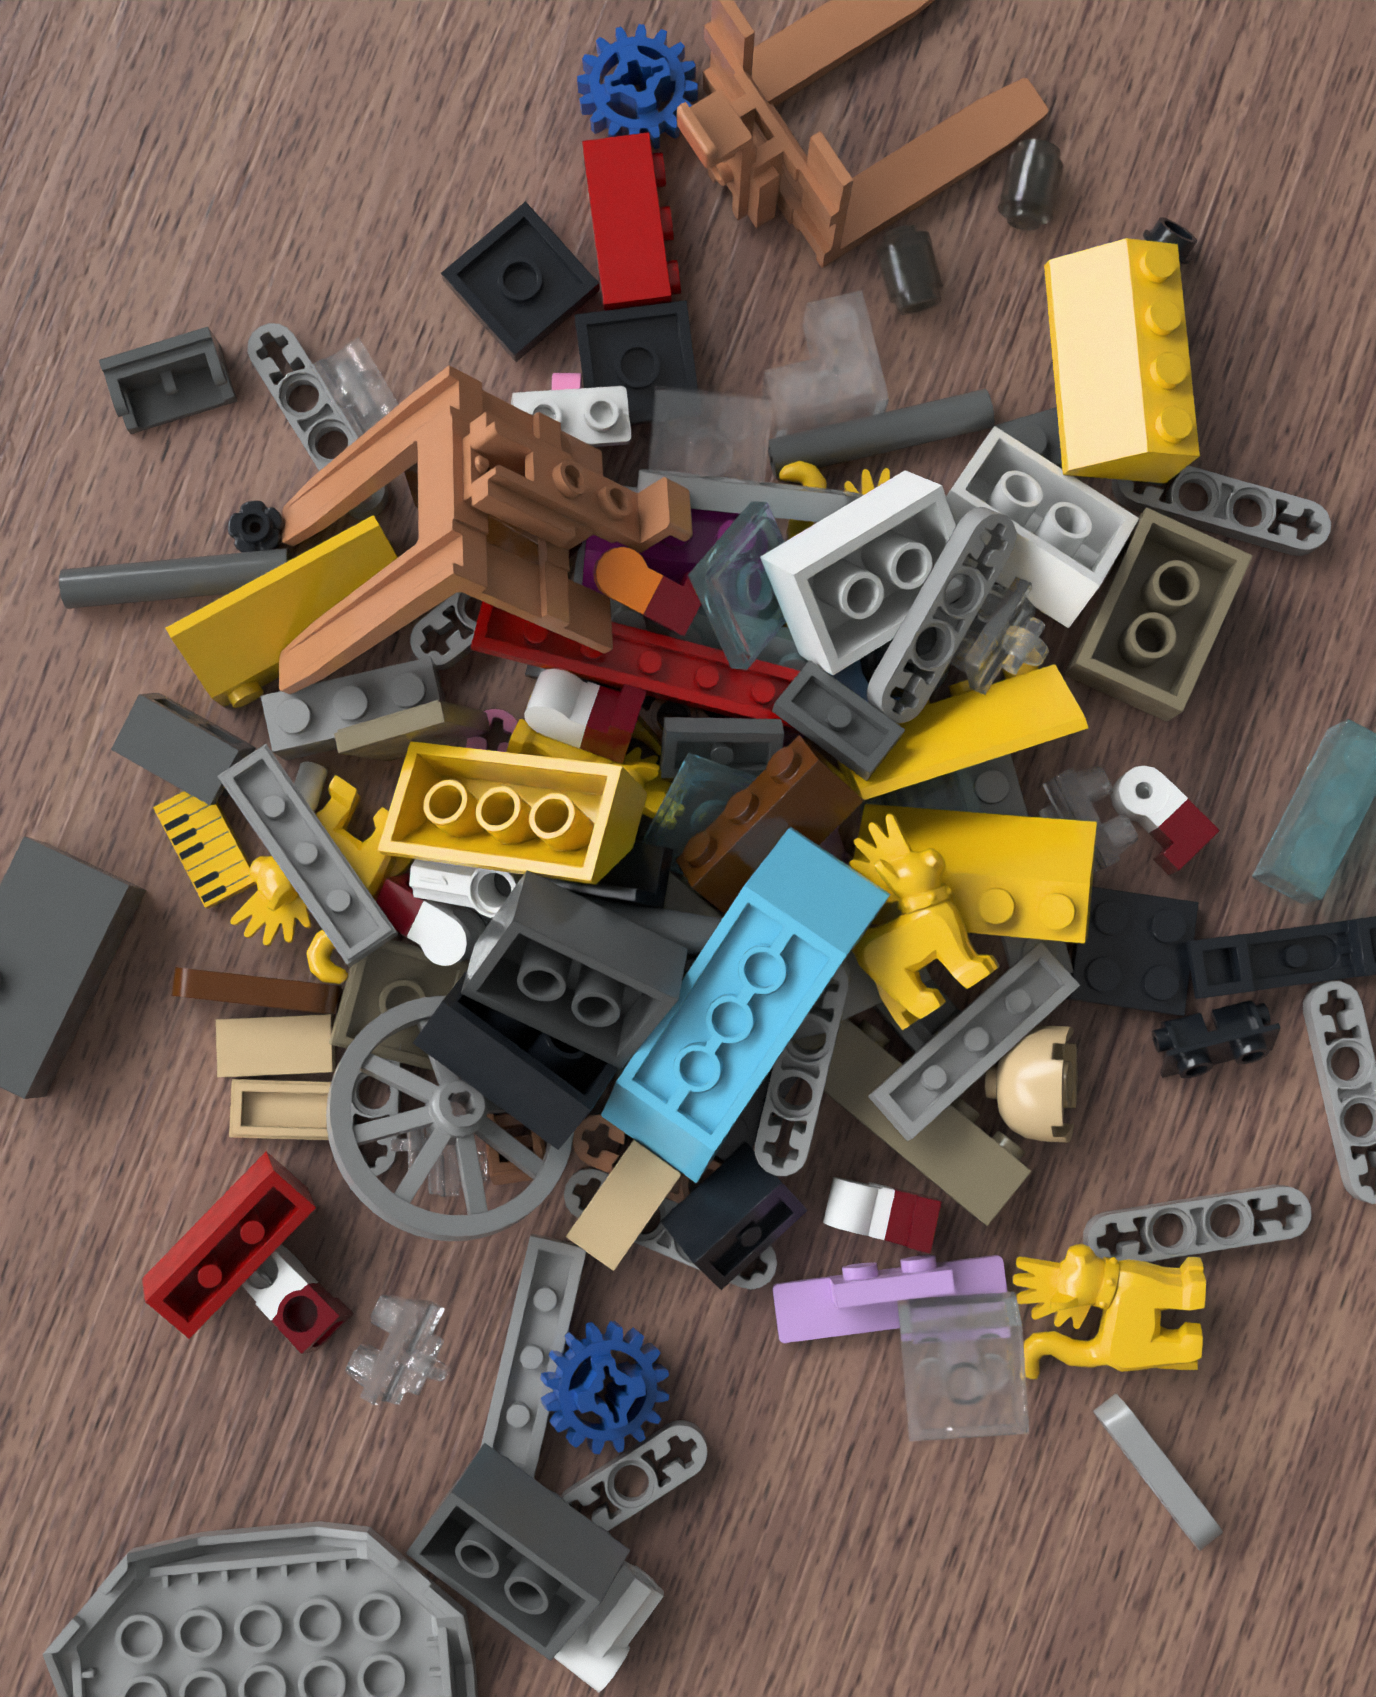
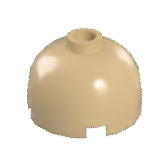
M1034 1027L999 1059L998 1064H994L986 1071V1097L997 1099L999 1113L1003 1121L1012 1131L1025 1138L1065 1143L1071 1140L1074 1124L1063 1123L1064 1108H1076L1077 1048L1076 1044L1066 1043L1074 1034L1073 1027Z

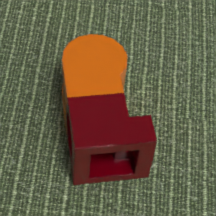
M626 547L611 548L605 551L596 560L593 569L594 582L598 590L605 596L681 636H685L712 584L693 572H685L678 584L648 568L645 560L638 552Z

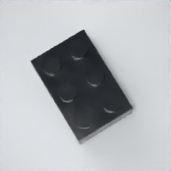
M466 970L438 1006L413 1044L559 1150L591 1112L618 1070V1067L462 995L461 990L467 973Z

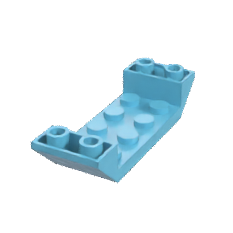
M792 827L788 828L746 882L685 975L681 984L679 1000L638 1048L614 1085L601 1116L697 1183L730 1135L729 1131L850 951L859 943L891 894Z

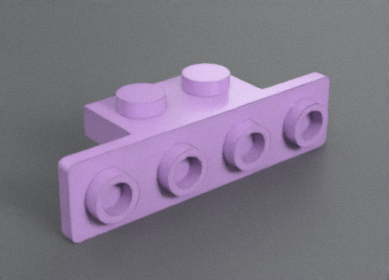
M922 1255L901 1259V1267L878 1270L877 1263H858L843 1266V1275L776 1283L773 1285L772 1290L779 1340L782 1343L1006 1315L1010 1311L1003 1259L998 1255L936 1263L935 1255Z

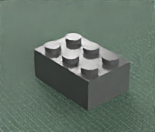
M526 870L476 941L461 994L622 1069L679 1000L688 949Z
M484 1443L439 1503L406 1554L551 1661L600 1605L628 1556L630 1549L613 1538L607 1530L597 1526L567 1504L558 1494L548 1490L518 1468L508 1457L499 1454Z

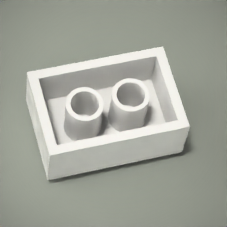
M996 426L992 428L946 496L956 526L965 513L978 507L994 510L1008 516L1012 520L1016 529V543L995 582L1067 628L1071 626L1100 587L1139 520L1138 517L1074 476L1063 475L1060 467ZM984 528L979 538L987 545L992 535ZM967 556L969 565L976 568L978 562Z
M905 470L760 557L800 656L808 661L811 660L823 670L835 675L894 638L956 528L942 485ZM966 557L963 563L969 565L968 559ZM963 574L957 575L949 582L946 589L948 604L963 596L966 589V579Z

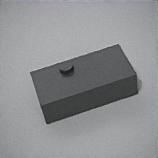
M25 836L0 884V1088L23 1099L46 1097L146 890L50 844Z

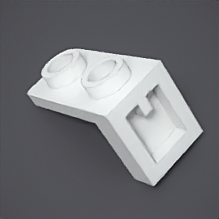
M623 386L512 393L511 405L531 415H535L537 412L543 413L560 422L562 431L593 447L627 445L631 440L627 390Z

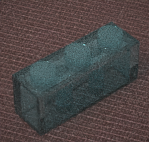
M1350 719L1327 729L1252 878L1301 904L1323 899L1376 795V733Z

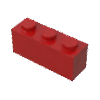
M649 132L582 141L604 311L671 302V295L681 294V284L677 260L667 261L664 241L674 240L670 206L659 207L657 188L666 187L663 153H652Z
M265 1151L142 1278L145 1303L190 1339L315 1210L316 1206L308 1187Z

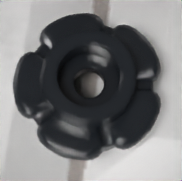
M1160 217L1153 229L1150 231L1145 230L1143 233L1146 241L1178 244L1179 262L1181 264H1189L1191 262L1190 252L1196 245L1197 239L1181 225L1167 218Z
M248 501L241 505L238 513L231 515L228 521V534L235 539L234 545L241 553L274 550L281 542L282 529L284 527L283 518L277 509L266 507L262 501ZM254 523H258L261 526L260 531L257 533L251 532V526Z

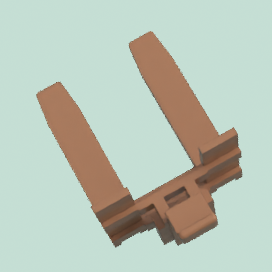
M712 0L711 21L704 25V40L711 49L710 67L703 71V90L707 97L691 107L686 102L680 104L677 107V126L703 166L708 168V176L713 183L717 181L721 186L727 185L732 192V212L737 220L748 215L754 226L758 228L775 217L777 205L788 223H792L798 232H802L816 253L817 262L823 268L1005 152L1047 117L1048 107L1029 79L1022 78L976 100L852 178L821 131L810 137L807 156L775 107L914 18L935 0H830L755 47V32L734 0Z
M449 365L409 395L315 474L284 505L282 510L284 522L282 542L294 547L327 528L418 462L419 538L417 543L311 623L281 651L279 657V690L291 695L324 679L458 592L465 593L605 654L613 649L610 598L568 579V571H570L569 550L592 535H596L610 543L618 541L640 553L669 535L685 542L693 536L690 492L687 488L666 477H662L639 493L604 477L601 450L562 431L560 422L543 413L537 412L535 415H531L482 390L481 381ZM488 514L537 536L539 565L488 543L486 539L488 534Z

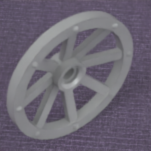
M446 996L423 997L405 1002L380 1014L348 1046L335 1070L327 1097L326 1122L329 1144L334 1160L350 1189L373 1213L389 1224L416 1236L432 1240L468 1241L480 1239L512 1227L543 1202L559 1181L566 1167L571 1152L574 1132L559 1150L547 1143L546 1152L542 1160L487 1117V1114L506 1111L464 1080L459 1079L457 1075L430 1055L428 1056L439 1086L372 1054L371 1052L379 1044L401 1030L417 1025L421 1032ZM359 1071L426 1103L424 1107L352 1126V1092ZM450 1102L460 1103L464 1107L466 1115L454 1116L451 1113ZM426 1127L430 1137L395 1193L391 1192L371 1171L358 1146ZM474 1135H477L533 1179L517 1197L489 1211ZM446 1145H455L468 1215L439 1214L410 1204Z

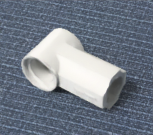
M415 859L411 865L409 886L412 887L413 896L416 898L475 908L480 914L491 918L495 916L507 899V897L502 896L497 891L494 885L495 873L503 875L508 880L511 892L524 874Z
M624 1561L600 1605L554 1658L597 1692L602 1691L622 1665L630 1649L628 1644L664 1597V1591L643 1570Z

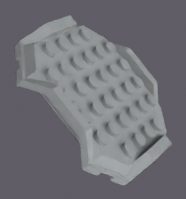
M322 1521L205 1531L135 1547L125 1555L78 1614L42 1654L58 1697H478L476 1659L466 1609L371 1527Z

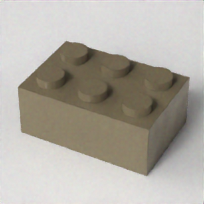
M1146 508L1138 517V522L1117 556L1064 675L1168 722L1183 712L1253 555Z

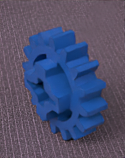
M644 24L638 25L635 37H627L621 26L617 27L616 42L612 44L599 37L596 40L598 57L584 54L582 62L583 71L586 74L577 76L578 93L584 95L579 98L582 115H592L590 123L593 133H599L606 128L609 129L608 137L649 132L651 146L654 149L660 148V134L666 132L674 139L680 136V129L677 126V107L684 102L691 107L692 104L690 102L698 101V83L692 81L696 78V66L694 61L683 62L685 59L684 44L680 42L668 48L667 31L663 29L656 34L654 39L647 38ZM618 64L614 73L606 76L610 69ZM634 85H639L642 91L637 92ZM671 100L661 112H658L662 102Z
M610 1320L605 1334H601L598 1327L593 1322L586 1323V1338L579 1341L570 1332L564 1335L569 1346L565 1354L559 1351H550L549 1357L557 1365L556 1371L541 1373L540 1379L545 1386L553 1389V1392L541 1397V1403L547 1411H557L549 1421L558 1433L568 1429L566 1439L575 1448L582 1444L587 1437V1445L593 1454L600 1455L605 1441H609L619 1453L624 1451L625 1436L631 1434L640 1442L646 1439L641 1428L645 1420L655 1424H659L661 1421L660 1416L652 1408L655 1402L669 1400V1394L663 1388L657 1386V1382L669 1377V1372L662 1364L653 1363L661 1354L660 1351L651 1342L642 1346L644 1335L634 1327L623 1337V1328L616 1321ZM610 1350L626 1353L633 1357L636 1363L631 1365L626 1361L617 1364L611 1356ZM582 1363V1365H581V1367L579 1368V1370L577 1371L576 1375L573 1376V1374H574L575 1370L577 1369V1367ZM604 1372L613 1380L606 1387V1403L597 1394V1392L603 1390ZM579 1410L581 1414L593 1411L599 1418L600 1423L587 1422L576 1416L573 1411Z

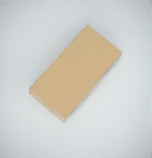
M334 1014L216 1020L217 1077L335 1072V1046L329 1044L334 1026Z
M232 1079L229 1137L329 1140L326 1108L331 1082Z
M633 1140L566 1237L614 1271L682 1173L639 1142Z

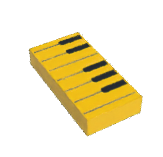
M183 791L153 807L205 908L211 909L257 884L249 876L251 864L218 801L215 805L210 806Z

